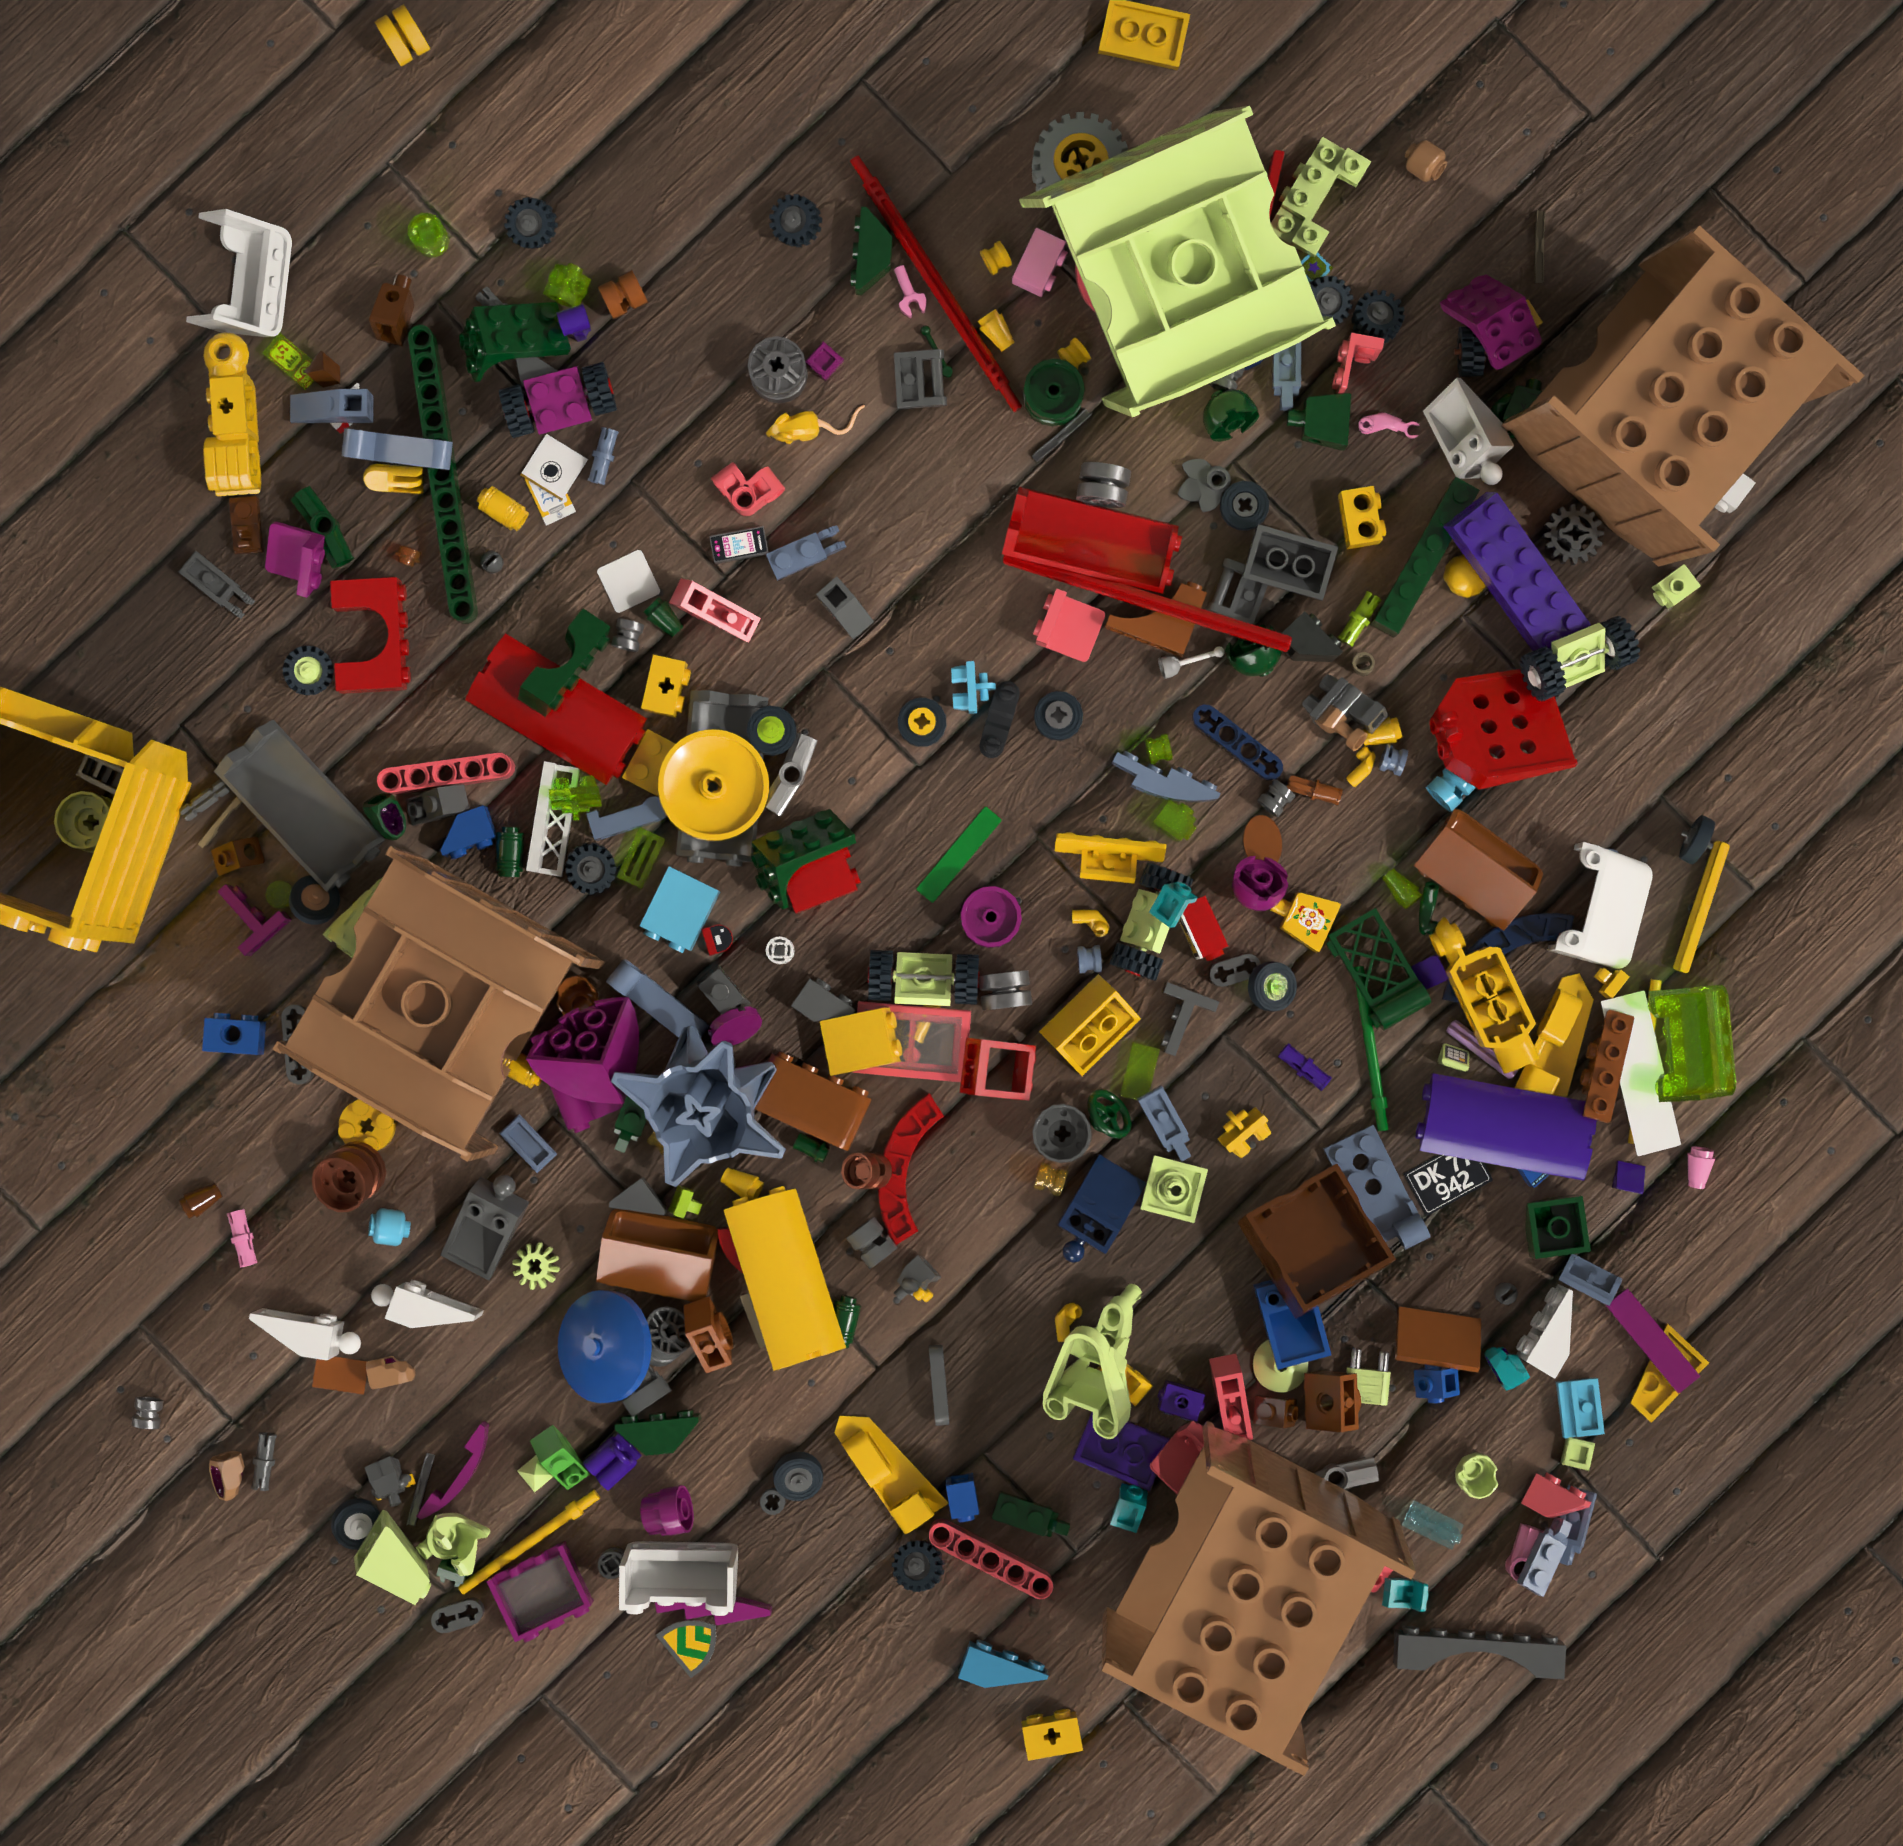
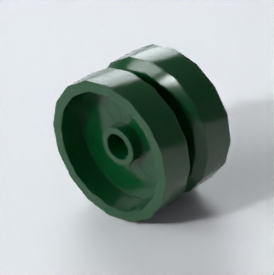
M1054 358L1043 360L1035 365L1026 376L1023 392L1024 405L1031 418L1040 424L1052 427L1064 425L1072 420L1081 409L1085 391L1083 377L1076 367L1064 360ZM1049 390L1051 392H1055L1057 390L1059 391V393L1057 395H1051L1049 393Z

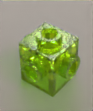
M568 263L567 266L556 264L549 274L547 285L542 294L562 306L575 307L580 305L582 299L586 296L591 279L582 274L583 269L575 264Z

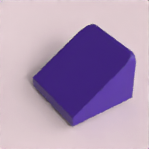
M1437 954L1411 966L1416 977L1426 990L1449 979Z
M1617 1161L1612 1188L1643 1194L1645 1166Z

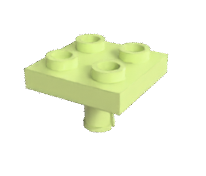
M1154 1155L1140 1209L1194 1223L1208 1169Z

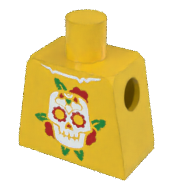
M1297 892L1291 902L1282 899L1270 911L1284 917L1280 925L1281 930L1317 953L1320 952L1341 904Z

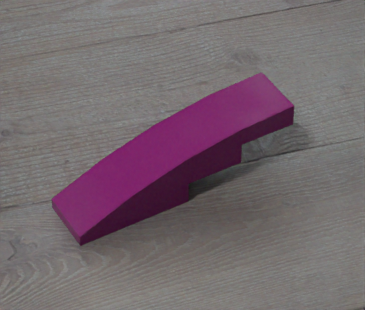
M736 1597L733 1612H728L727 1615L723 1616L714 1615L715 1625L771 1616L772 1605L744 1597ZM655 1602L657 1613L684 1609L686 1620L712 1615L711 1611L705 1608V1603H702L700 1606H687L683 1602H674L670 1606H661Z

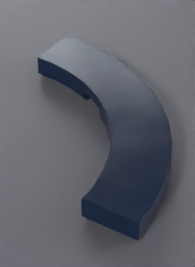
M1542 913L1515 918L1504 931L1499 927L1488 931L1476 940L1464 954L1467 955L1483 947L1501 948L1505 955L1525 944L1540 941H1557L1558 936L1562 932L1572 929L1574 916L1560 913ZM1448 980L1442 1000L1459 1003Z

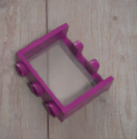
M566 1540L491 1576L486 1581L515 1642L521 1639L524 1642H528L540 1635L538 1631L546 1627L549 1630H553L565 1623L563 1619L574 1615V1618H578L590 1611L589 1607L594 1602L571 1555Z

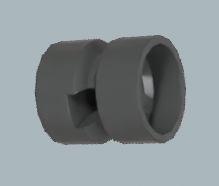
M875 1217L869 1219L846 1237L854 1250L862 1252L860 1257L869 1269L898 1248L889 1235L882 1234L883 1227Z

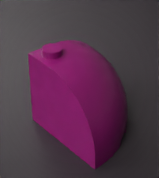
M629 997L594 1001V1006L581 1011L579 1008H576L559 1018V1024L549 1033L544 1031L537 1039L526 1060L536 1075L545 1083L564 1094L581 1100L624 1104L627 1095L615 1086L611 1080L615 1072L635 1073L639 1051V1030L636 1013Z

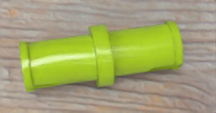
M1366 591L1355 612L1351 611L1349 615L1350 620L1338 636L1340 641L1346 642L1350 647H1353L1364 626L1368 627L1371 615L1382 601L1378 596H1373V593Z

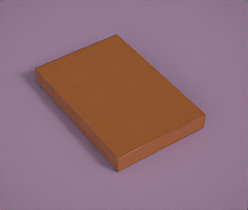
M1399 1306L1397 1310L1395 1360L1472 1372L1479 1371L1481 1319Z

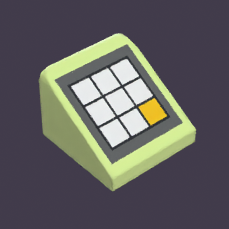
M1443 1044L1437 1062H1439L1438 1064L1466 1072L1469 1069L1470 1054L1467 1050Z

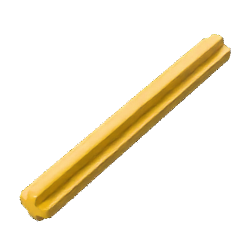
M1715 841L1713 843L1673 965V969L1676 971L1688 973L1730 848L1725 842Z

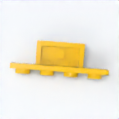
M1067 832L1056 834L1054 851L1081 854L1080 878L1135 884L1137 860L1164 862L1166 844L1156 841H1132L1128 838H1104L1100 835L1082 836Z

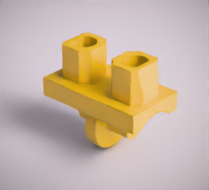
M1256 1107L1248 1113L1243 1109L1236 1116L1229 1110L1226 1115L1230 1121L1223 1126L1226 1132L1218 1140L1230 1153L1233 1152L1239 1158H1243L1251 1149L1245 1142L1246 1139L1253 1134L1261 1141L1271 1134L1266 1124L1268 1119Z

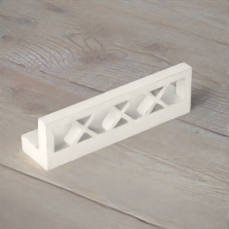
M544 761L526 871L563 877L579 779V768ZM557 771L573 773L571 784L564 790H561L556 783ZM556 788L559 793L553 797L554 789ZM570 790L569 799H567L565 793ZM562 796L568 804L567 811L557 818L551 810L552 802ZM550 814H551V816L554 818V821H552V822L549 824ZM563 818H565L564 826L560 822ZM557 823L563 831V836L561 840L553 845L547 837L548 829ZM546 842L550 846L547 850H545ZM561 844L560 854H559L558 851L556 850V847H558V846ZM552 850L559 859L557 870L542 868L543 857Z

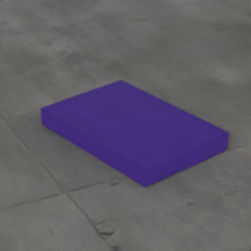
M1091 1412L1074 1453L1073 1460L1150 1491L1156 1478V1474L1150 1469V1463L1170 1438L1128 1421L1115 1438L1105 1439L1095 1432L1092 1423L1093 1412Z

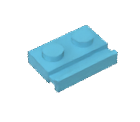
M1598 1378L1556 1382L1562 1437L1605 1434Z

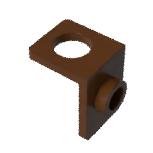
M258 837L231 841L211 850L219 876L239 868L265 862ZM245 845L253 847L255 851L253 860L245 856Z

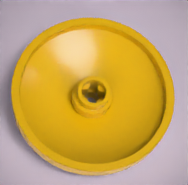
M703 730L684 737L667 753L658 775V796L666 816L679 830L700 840L722 841L743 833L759 818L768 799L769 777L762 757L748 741L728 731ZM710 782L715 783L717 790L710 792L707 784Z

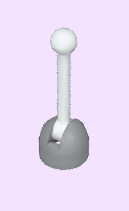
M1218 646L1214 651L1183 660H1178L1174 656L1158 658V664L1164 679L1173 677L1178 674L1182 665L1213 656L1222 657L1224 649Z

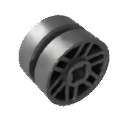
M1082 463L1080 479L1084 483L1078 484L1076 499L1102 507H1125L1128 492L1123 488L1129 486L1131 471L1127 468L1108 463Z
M1028 970L979 976L980 990L993 992L992 994L981 996L982 1011L1032 1005L1031 991L1019 990V987L1030 984Z

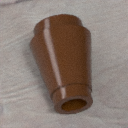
M216 1183L183 1194L184 1197L179 1199V1203L189 1219L194 1216L198 1218L222 1198L223 1195Z

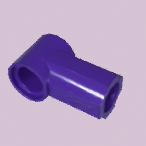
M583 304L556 312L564 336L568 335L569 338H574L577 342L587 339L591 326Z

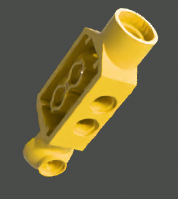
M1443 917L1438 922L1435 932L1429 935L1438 956H1446L1449 962V966L1445 970L1449 978L1448 980L1480 1047L1493 1049L1504 1074L1536 1061L1540 1057L1529 1036L1536 1022L1501 948L1483 947L1465 955L1462 948L1466 947V943L1456 923L1450 924Z

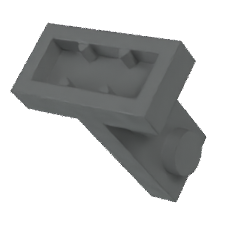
M1166 982L1162 993L1182 1000L1181 1005L1176 1004L1170 1019L1175 1021L1172 1030L1165 1031L1161 1045L1165 1046L1164 1053L1176 1056L1194 1005L1216 1012L1219 1001Z

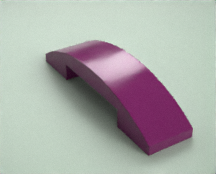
M483 1421L465 1445L464 1448L473 1453V1455L445 1495L436 1489L416 1515L417 1518L421 1520L443 1508L472 1478L487 1444L489 1424L486 1421Z

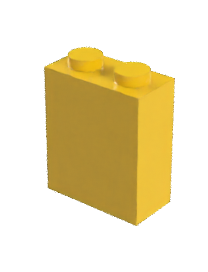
M890 1007L820 1021L830 1076L901 1062L902 1046L899 1039H896L894 1029L897 1027L895 1014L890 1011Z

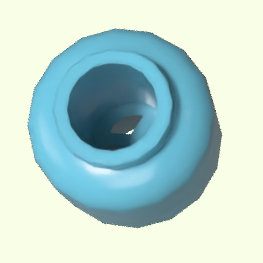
M380 1208L376 1214H371L368 1236H372L376 1244L398 1246L401 1244L403 1237H409L411 1222L405 1221V1213L401 1210Z

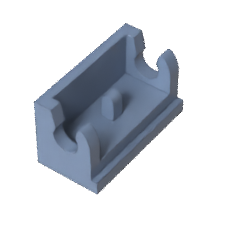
M1571 1254L1558 1279L1607 1306H1610L1622 1282V1278L1575 1254Z

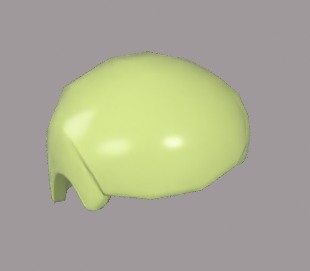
M1475 1452L1462 1457L1455 1470L1456 1482L1470 1497L1482 1499L1490 1496L1497 1488L1496 1471L1498 1469L1487 1455Z

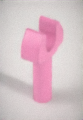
M904 265L895 268V274L904 294L903 300L899 302L901 312L908 318H912L909 304L917 302L921 312L925 313V294L914 292Z

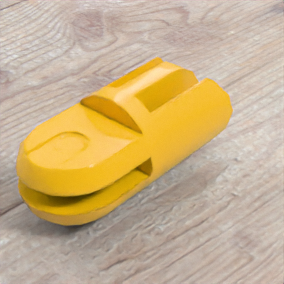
M372 464L366 468L363 474L364 484L373 491L409 494L424 493L422 485L423 467Z

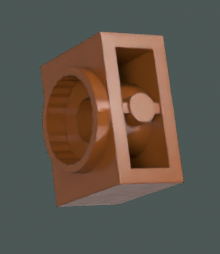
M710 1296L684 1305L685 1335L705 1372L709 1373L732 1365V1334L725 1316L722 1312L716 1310Z
M1322 1370L1304 1373L1306 1429L1331 1432L1358 1430V1412L1361 1407V1395L1357 1388V1373Z

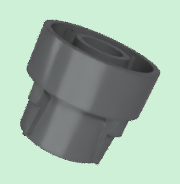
M649 1365L646 1376L640 1386L630 1396L623 1399L622 1403L633 1417L672 1390L663 1376H660L657 1370L654 1371Z

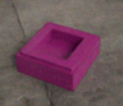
M823 341L806 359L805 363L826 381L844 362V359Z

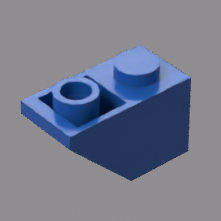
M482 805L456 816L441 848L442 856H451V859H457L467 855V849L477 847V850H481L493 845L492 840L497 839V834L488 807Z

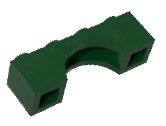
M583 608L568 626L565 636V642L571 650L572 658L566 664L557 668L535 667L520 686L518 699L544 717L551 710L556 711L564 700L563 694L567 689L572 691L580 679L578 675L582 670L587 672L595 661L593 656L598 650L603 652L609 644L610 638L608 634L610 626Z

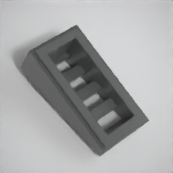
M85 754L76 776L115 795L124 767ZM95 761H97L98 764L96 766V769L93 775L90 776L89 774L91 772V769ZM105 766H107V769L102 780H99L104 771ZM117 771L118 773L113 781V784L109 785L115 772Z

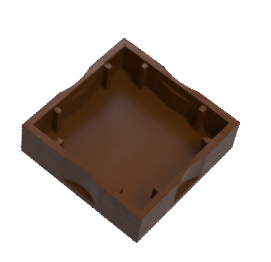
M1338 1164L1308 1179L1292 1192L1278 1196L1249 1212L1237 1222L1295 1319L1384 1269L1396 1260L1377 1227L1364 1213L1358 1196Z

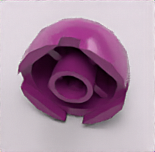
M1249 856L1242 859L1234 871L1232 881L1234 895L1239 903L1248 909L1255 911L1269 910L1277 906L1286 894L1289 884L1287 882V872L1278 862L1271 858L1265 857L1263 861L1255 860L1256 856Z

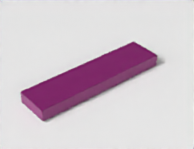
M1628 1288L1614 1298L1610 1306L1606 1305L1608 1310L1678 1394L1701 1377Z

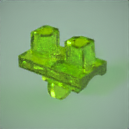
M583 776L580 778V787L571 788L569 779L555 778L553 788L549 789L552 810L562 809V814L572 813L574 821L580 820V812H590V807L602 806L600 789L596 785L594 776Z

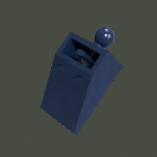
M1099 1154L1057 1223L1058 1227L1076 1237L1064 1245V1258L1072 1263L1079 1262L1085 1254V1243L1102 1254H1106L1125 1223L1146 1182ZM1073 1215H1077L1080 1218V1223L1077 1226H1073L1070 1223V1218ZM1096 1230H1101L1104 1234L1103 1239L1100 1241L1094 1238Z

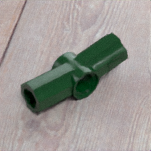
M311 486L303 488L294 494L291 501L310 525L311 530L314 533L325 536L323 549L332 569L347 565L354 560L352 552L341 532L339 522L332 516ZM325 520H330V530L325 533L320 532V524Z

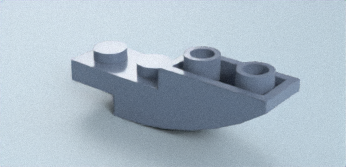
M1124 751L1123 754L1117 752L1111 763L1135 776L1130 787L1158 798L1179 802L1216 801L1221 794L1216 791L1217 786L1206 780H1202L1200 783L1192 779L1193 774L1181 767H1178L1177 770L1171 768L1167 776L1164 777L1162 775L1163 770L1152 764H1148L1145 767L1137 762L1139 759L1137 756L1127 751Z

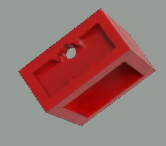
M966 1037L959 1093L1030 1101V1093L1033 1087V1068L1036 1061V1046ZM990 1047L1016 1050L1011 1091L985 1089Z

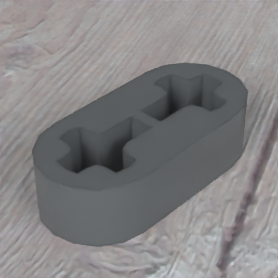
M1252 954L1234 957L1214 964L1210 968L1209 979L1218 987L1232 985L1248 980L1251 975L1247 971L1237 972L1236 967L1244 965V959L1248 958L1249 962L1255 963L1252 971L1261 963ZM1218 967H1222L1223 970L1232 969L1234 973L1225 977L1226 981L1223 983L1221 979H1215L1214 974L1218 972Z
M473 1597L441 1606L432 1615L431 1624L440 1633H448L474 1625L483 1617L485 1612L484 1605L479 1599ZM468 1604H471L472 1608L478 1609L474 1618L470 1614L463 1616L460 1614L468 1608ZM443 1612L445 1616L455 1614L456 1618L451 1619L448 1622V1626H445L444 1622H438Z

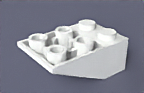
M1559 1284L1556 1288L1552 1287L1544 1300L1546 1302L1542 1312L1538 1311L1534 1315L1530 1323L1533 1326L1527 1336L1523 1335L1516 1346L1518 1350L1516 1355L1554 1379L1570 1354L1573 1291Z

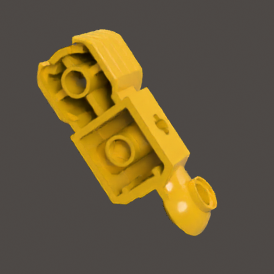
M223 332L209 339L204 347L203 355L205 365L209 369L210 387L206 388V398L208 404H211L212 415H208V427L210 432H213V435L216 436L207 437L204 441L205 479L208 490H215L216 496L257 494L261 490V468L258 450L259 435L256 391L253 380L247 375L246 367L249 351L247 344L241 337L234 333ZM224 348H230L229 356L225 359H219L220 351Z

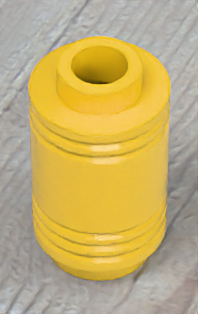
M494 486L489 489L484 488L477 498L479 503L478 509L509 530L514 529L518 531L529 515V512L525 511L526 507Z
M521 1053L516 1061L512 1060L510 1062V1059H508L506 1066L511 1070L507 1077L530 1089L534 1085H540L542 1079L530 1067L526 1060L527 1055Z

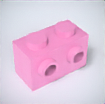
M1036 228L1013 275L1012 284L1040 297L1043 296L1045 290L1050 292L1056 280V276L1053 275L1056 266L1062 267L1068 254L1064 250L1066 241Z

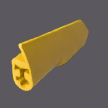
M1580 973L1561 978L1537 1030L1538 1039L1534 1046L1540 1058L1524 1066L1515 1088L1567 1098L1594 1000Z
M839 1415L834 1432L904 1534H908L933 1517L936 1511L948 1504L947 1500L869 1417Z

